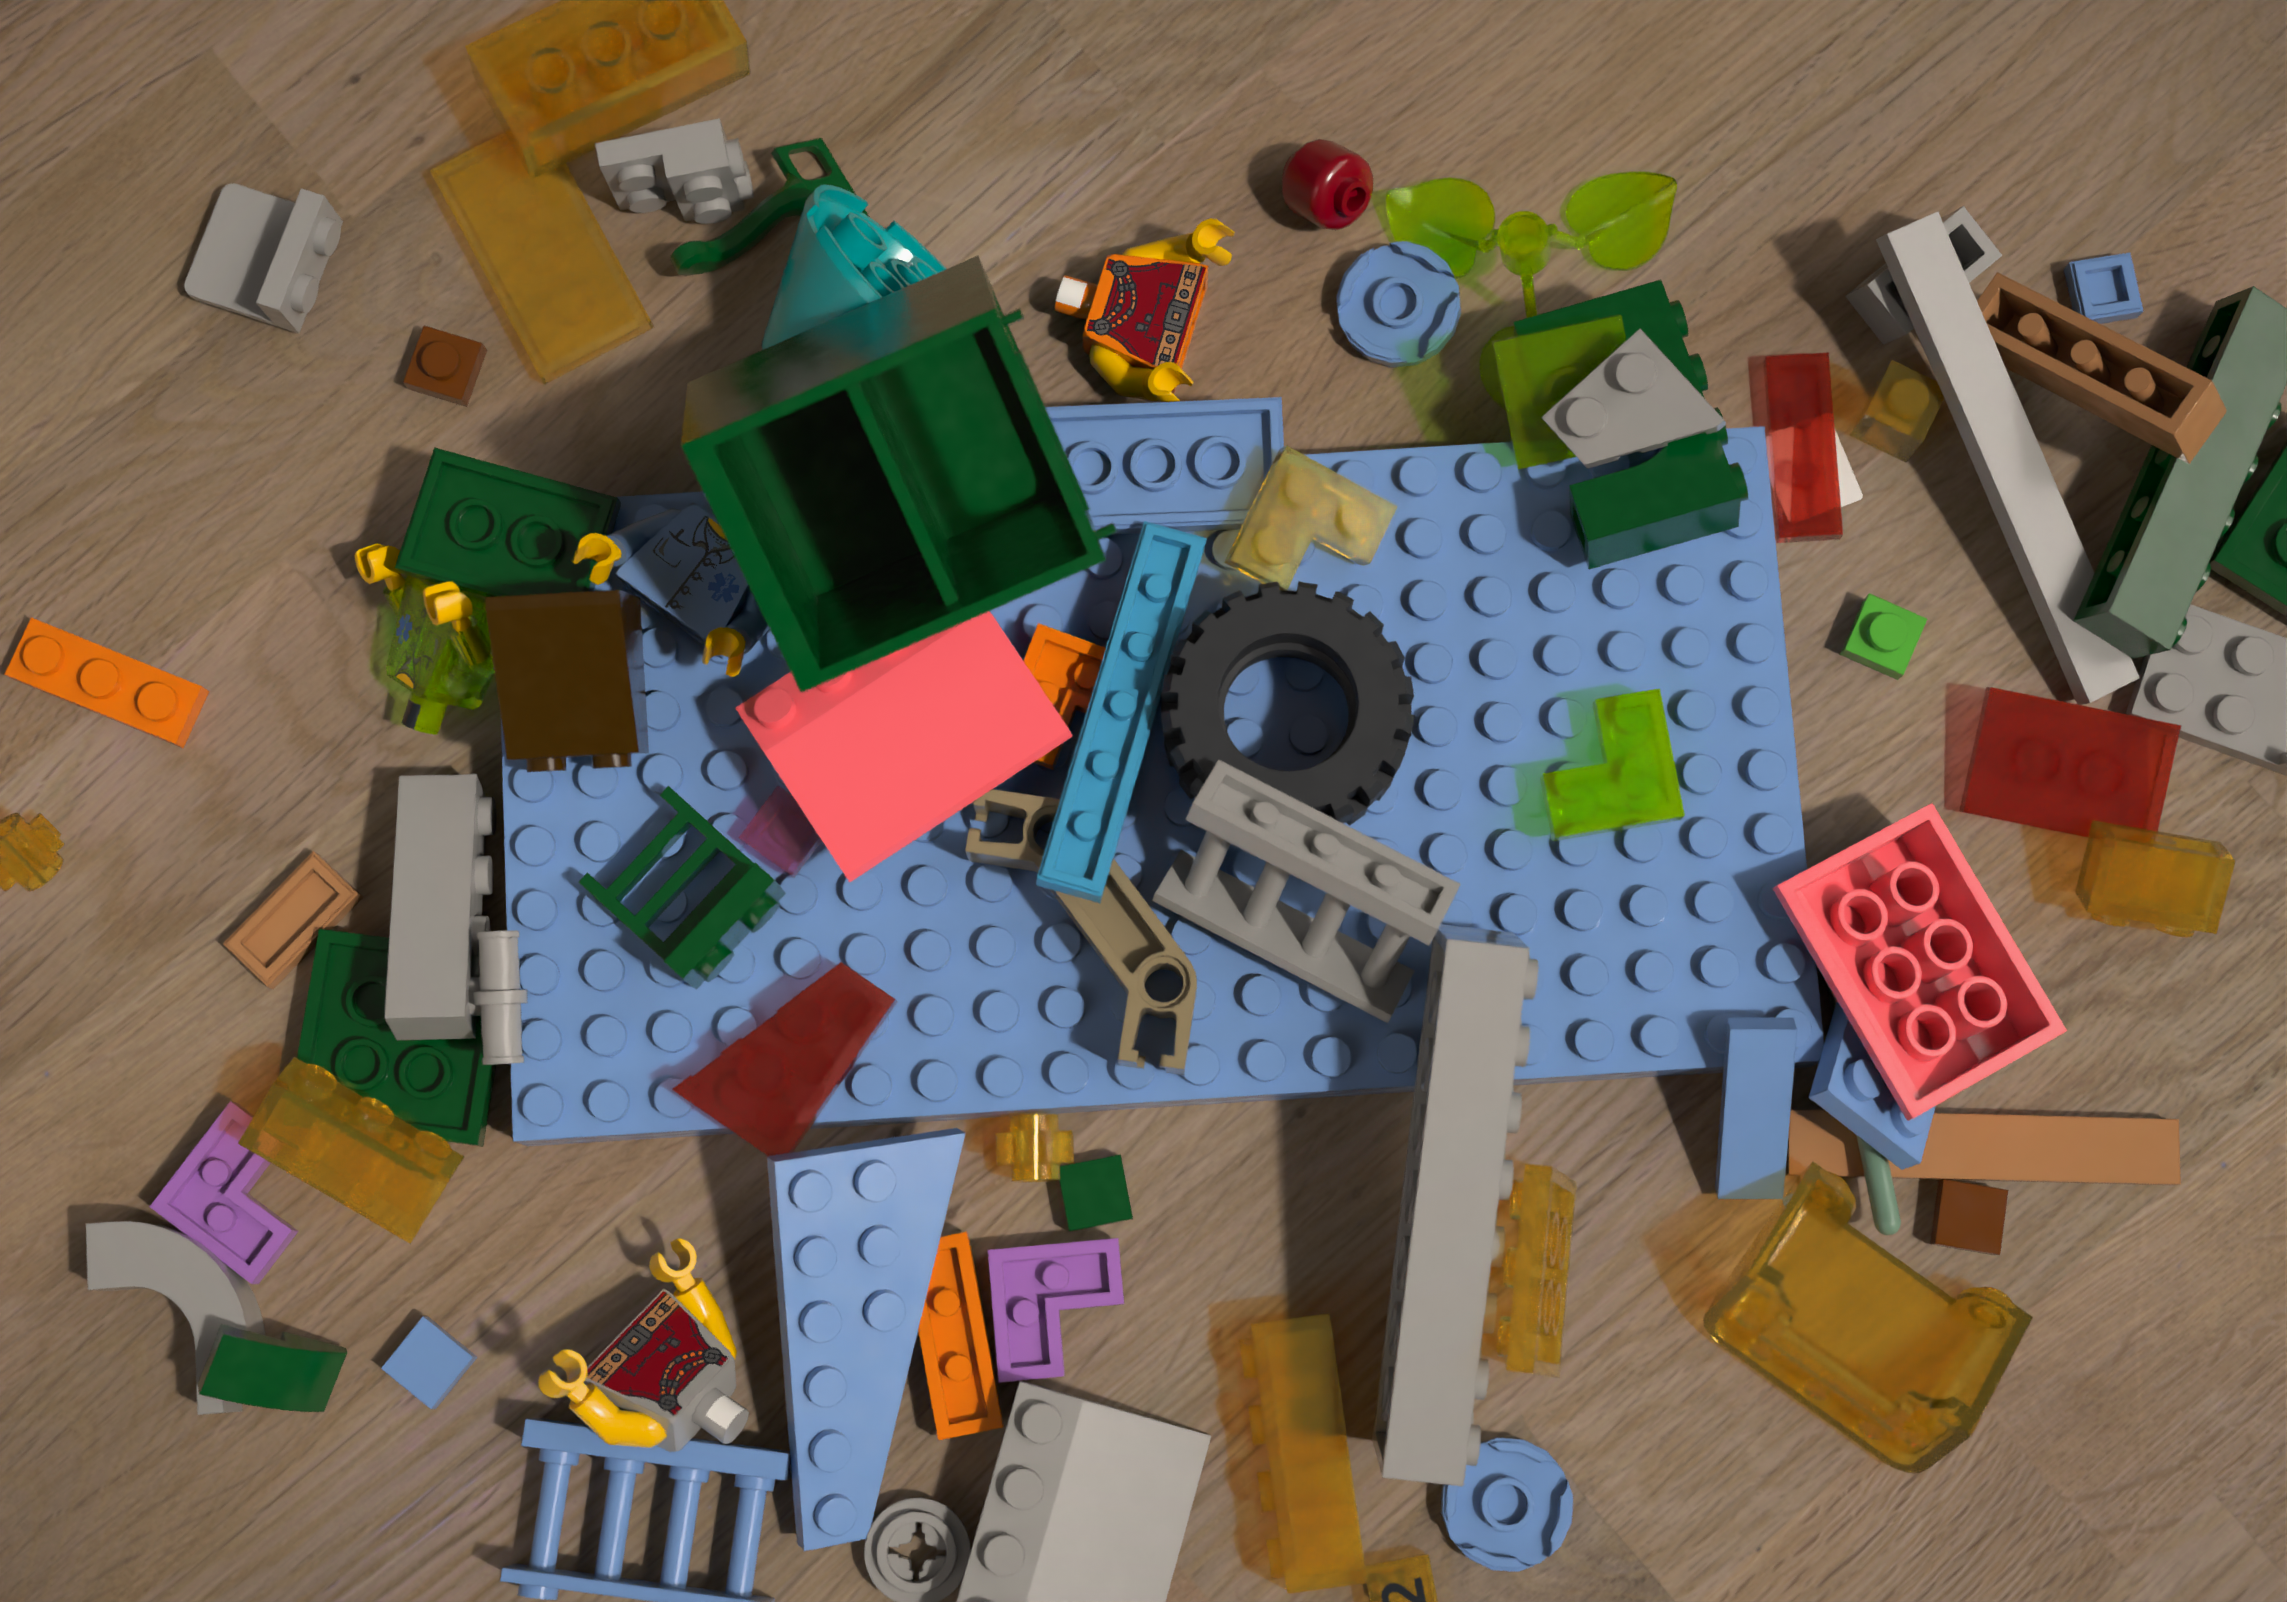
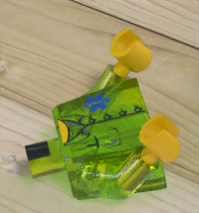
M376 543L359 549L355 552V562L361 577L369 584L385 579L387 586L384 588L383 594L397 618L386 664L387 676L411 691L401 723L416 731L438 735L448 704L472 710L477 709L481 706L494 676L485 599L474 593L460 590L452 581L438 584L409 575L403 578L402 574L395 568L400 550L396 547Z

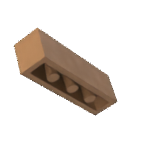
M1998 272L1977 300L2007 369L2188 464L2191 463L2227 412L2212 380Z

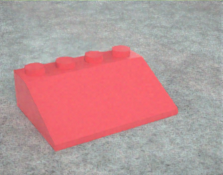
M990 611L802 693L791 672L735 707L849 882H852L1073 737L1069 728Z
M1933 803L1772 888L1907 1121L1919 1116L2067 1031Z

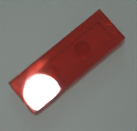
M1829 352L1766 356L1763 367L1777 543L1840 540L1843 535Z

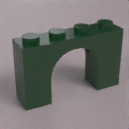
M1661 279L1513 322L1515 355L1533 406L1565 397L1639 329L1648 336L1703 397V391L1708 390V380L1702 359L1698 353L1689 355L1683 340L1689 334L1683 307L1679 300L1669 302ZM1714 408L1716 412L1723 418L1719 408ZM1726 426L1714 433L1706 434V432L1669 442L1667 443L1668 446H1665L1656 456L1640 465L1569 485L1570 516L1588 569L1739 527L1741 501L1748 500V489L1740 464L1738 462L1728 464L1722 446L1728 444Z

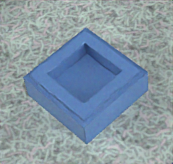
M2131 253L2069 262L2064 268L2073 311L2099 324L2138 318L2143 312Z
M423 1316L381 1369L427 1407L436 1409L477 1359V1356L430 1317Z

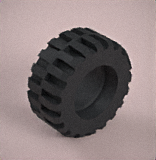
M1278 581L1259 584L1258 593L1244 597L1243 593L1239 590L1222 598V608L1213 614L1205 610L1192 623V632L1186 640L1180 639L1173 651L1171 666L1168 674L1164 676L1161 693V728L1164 736V749L1170 767L1174 766L1179 776V785L1190 799L1197 797L1216 763L1220 760L1341 823L1346 822L1350 826L1366 814L1367 808L1375 800L1380 801L1391 786L1392 780L1404 758L1414 721L1411 707L1414 698L1412 678L1405 676L1402 667L1405 657L1397 642L1392 641L1388 643L1382 635L1384 624L1371 611L1363 617L1353 610L1354 599L1338 591L1335 592L1333 599L1316 594L1318 584L1299 581L1297 591L1280 590ZM1276 657L1298 658L1321 667L1338 682L1347 700L1348 726L1343 740L1330 757L1308 769L1279 771L1266 768L1251 761L1235 747L1225 725L1224 704L1232 683L1249 666Z

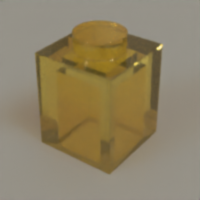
M1891 360L1876 381L1850 436L1906 463L1923 443L1944 400L1938 382Z

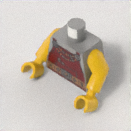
M679 1238L670 1242L672 1250L680 1259L678 1271L669 1268L664 1257L659 1252L652 1255L649 1268L652 1275L657 1280L673 1282L676 1290L673 1295L666 1289H663L588 1367L583 1357L573 1350H563L553 1356L556 1365L566 1372L567 1383L560 1380L551 1370H547L539 1376L538 1383L542 1393L550 1398H560L567 1395L571 1399L570 1409L607 1444L651 1448L656 1445L669 1452H676L681 1450L701 1428L722 1443L728 1444L739 1435L748 1420V1410L730 1398L736 1388V1347L723 1312L702 1278H693L690 1273L697 1261L694 1247L684 1239Z

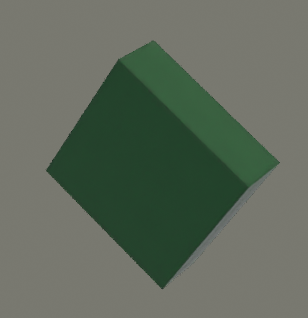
M1121 1154L1057 1167L1070 1232L1133 1220Z

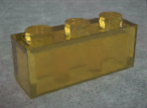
M295 1057L273 1082L238 1142L239 1145L410 1244L464 1159V1156L452 1150L448 1142L439 1135L416 1129L394 1116L392 1110L383 1102L358 1095L338 1083L336 1078L325 1068L315 1064H306Z

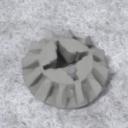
M923 1497L905 1499L886 1508L870 1527L864 1549L865 1564L871 1580L885 1596L895 1602H938L946 1598L962 1582L971 1553L966 1526L947 1505ZM922 1522V1533H925L926 1544L936 1546L937 1550H946V1555H937L936 1558L925 1560L923 1570L919 1572V1581H914L911 1559L900 1556V1553L890 1552V1547H900L901 1544L910 1543L914 1532L917 1531V1523Z

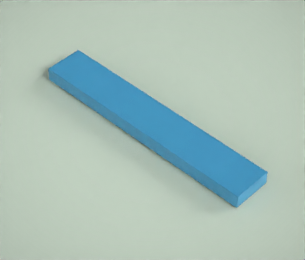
M1144 521L1037 875V886L1101 903L1161 699L1164 676L1168 674L1171 665V655L1178 641L1207 538Z

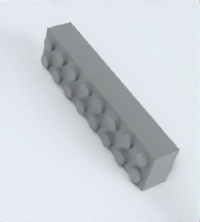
M1440 924L1432 940L1372 1438L1382 1478L1464 1486L1466 1465L1476 1466L1479 1459L1481 1429L1480 1425L1473 1424L1474 1399H1485L1489 1378L1488 1359L1481 1358L1482 1333H1493L1497 1313L1496 1293L1489 1292L1490 1266L1501 1267L1503 1261L1505 1228L1497 1226L1498 1201H1508L1510 1199L1513 1183V1160L1505 1159V1144L1507 1133L1517 1134L1522 1108L1521 1093H1514L1515 1066H1526L1530 1044L1529 1026H1522L1521 1013L1523 999H1534L1538 980V960L1530 958L1529 947L1513 932Z

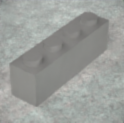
M477 774L399 776L385 1020L396 1040L476 1038L477 1016H481V1005L474 1006L473 992H480V956L477 932L491 931L489 917L482 916V896L492 894L494 886L492 857L484 856L485 835H495L497 823L494 797L485 796Z

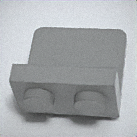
M228 184L221 190L185 280L184 288L197 301L300 333L307 313L315 304L319 282L328 259L338 245L343 221L324 195L301 188L294 203L239 184Z

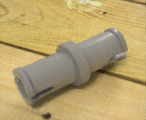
M519 931L477 932L480 956V992H473L474 1006L481 1005L482 1065L524 1063V1056H522L521 1003H528L527 990H520Z

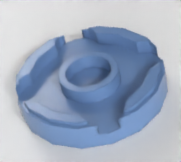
M1407 241L1392 242L1388 246H1381L1376 250L1372 248L1359 255L1344 273L1336 298L1339 323L1350 345L1369 361L1394 368L1418 365L1437 355L1454 336L1461 315L1459 285L1445 260L1428 247Z
M1496 1437L1481 1442L1477 1465H1466L1464 1486L1442 1485L1441 1515L1449 1538L1467 1558L1491 1570L1518 1572L1541 1563L1562 1545L1572 1523L1573 1494L1564 1471L1547 1451L1523 1439Z

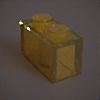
M2092 821L2075 894L2085 910L2091 913L2090 916L2104 924L2125 927L2129 926L2130 920L2154 923V927L2157 930L2177 937H2193L2195 931L2217 934L2236 861L2223 844L2218 841Z

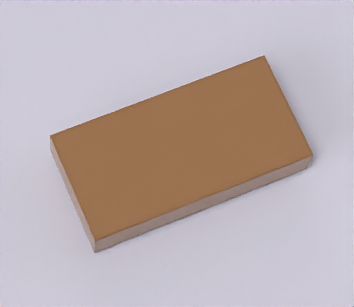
M313 851L237 928L223 945L267 987L274 989L313 950L317 944L319 929L332 930L363 896L322 856Z

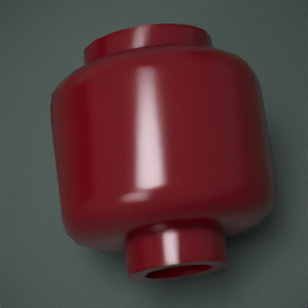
M1317 139L1305 143L1290 156L1282 173V195L1287 207L1298 216L1324 229L1340 230L1350 226L1362 216L1369 205L1373 193V173L1369 163L1359 154L1333 141Z

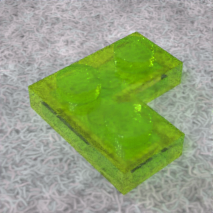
M1660 688L1595 699L1592 707L1603 764L1543 773L1540 777L1552 842L1679 821L1685 816Z

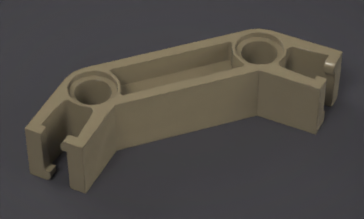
M992 789L973 801V807L976 812L975 821L987 823L988 814L991 811L1025 819V823L1023 825V841L1019 844L982 842L980 837L981 829L969 828L965 849L969 861L1036 871L1038 873L1045 850L1036 844L1035 837L1038 830L1044 824L1054 822L1060 800ZM1114 858L1101 903L1050 889L1128 995L1118 1056L1119 1065L1144 1069L1146 1057L1139 1056V1051L1134 1050L1141 1019L1144 1015L1149 1014L1157 1018H1173L1176 1021L1174 1056L1161 1055L1159 1067L1166 1068V1073L1184 1075L1197 993L1196 972L1190 960ZM1159 969L1171 970L1182 980L1183 989L1180 995L1170 1002L1153 1000L1145 990L1144 985L1147 978Z

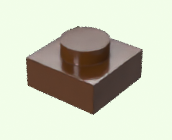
M424 325L403 383L409 390L467 407L487 349L481 342Z

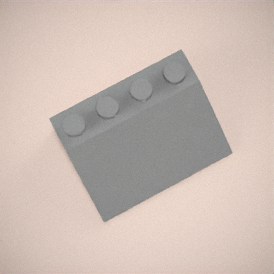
M1020 1381L957 1602H1166L1211 1435L1026 1381Z

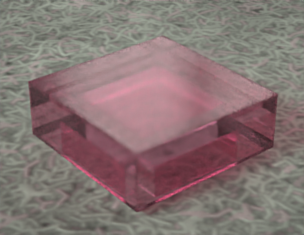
M780 786L775 788L739 837L743 843L792 878L796 877L822 841L794 797Z

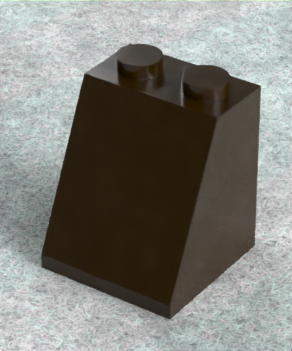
M621 590L485 597L486 617L507 760H526L527 772H550L567 770L566 758L592 756V769L632 767L631 754L649 753L641 604L639 597Z

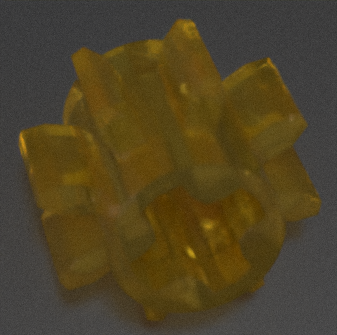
M19 813L10 814L0 820V888L5 892L16 882L26 891H34L49 882L63 865V858L57 853L64 846V843L59 839L61 833L41 813L37 814L29 823Z
M1058 1114L1010 1116V1133H996V1164L998 1166H1011L1012 1182L1060 1181V1164L1074 1163L1072 1130L1059 1131Z

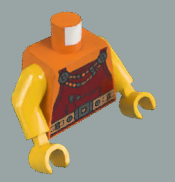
M1206 219L1192 233L1126 249L1122 255H1108L1098 284L1066 275L1063 277L1057 294L1055 312L1087 320L1083 332L1084 352L1090 356L1092 367L1118 395L1149 401L1178 402L1180 400L1174 395L1177 386L1180 384L1193 385V380L1182 368L1208 287V266L1200 263L1204 262L1207 258L1218 266H1225L1230 263L1232 258L1230 252L1223 247L1216 246L1217 242L1223 237H1232L1235 234L1233 230L1219 220Z

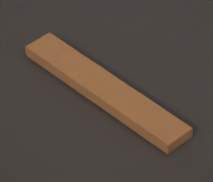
M1791 1110L1785 1176L1865 1178L1856 1134L1825 1110ZM1934 1113L1921 1163L1903 1170L1891 1161H1889L1892 1179L2174 1186L2181 1184L2179 1119Z

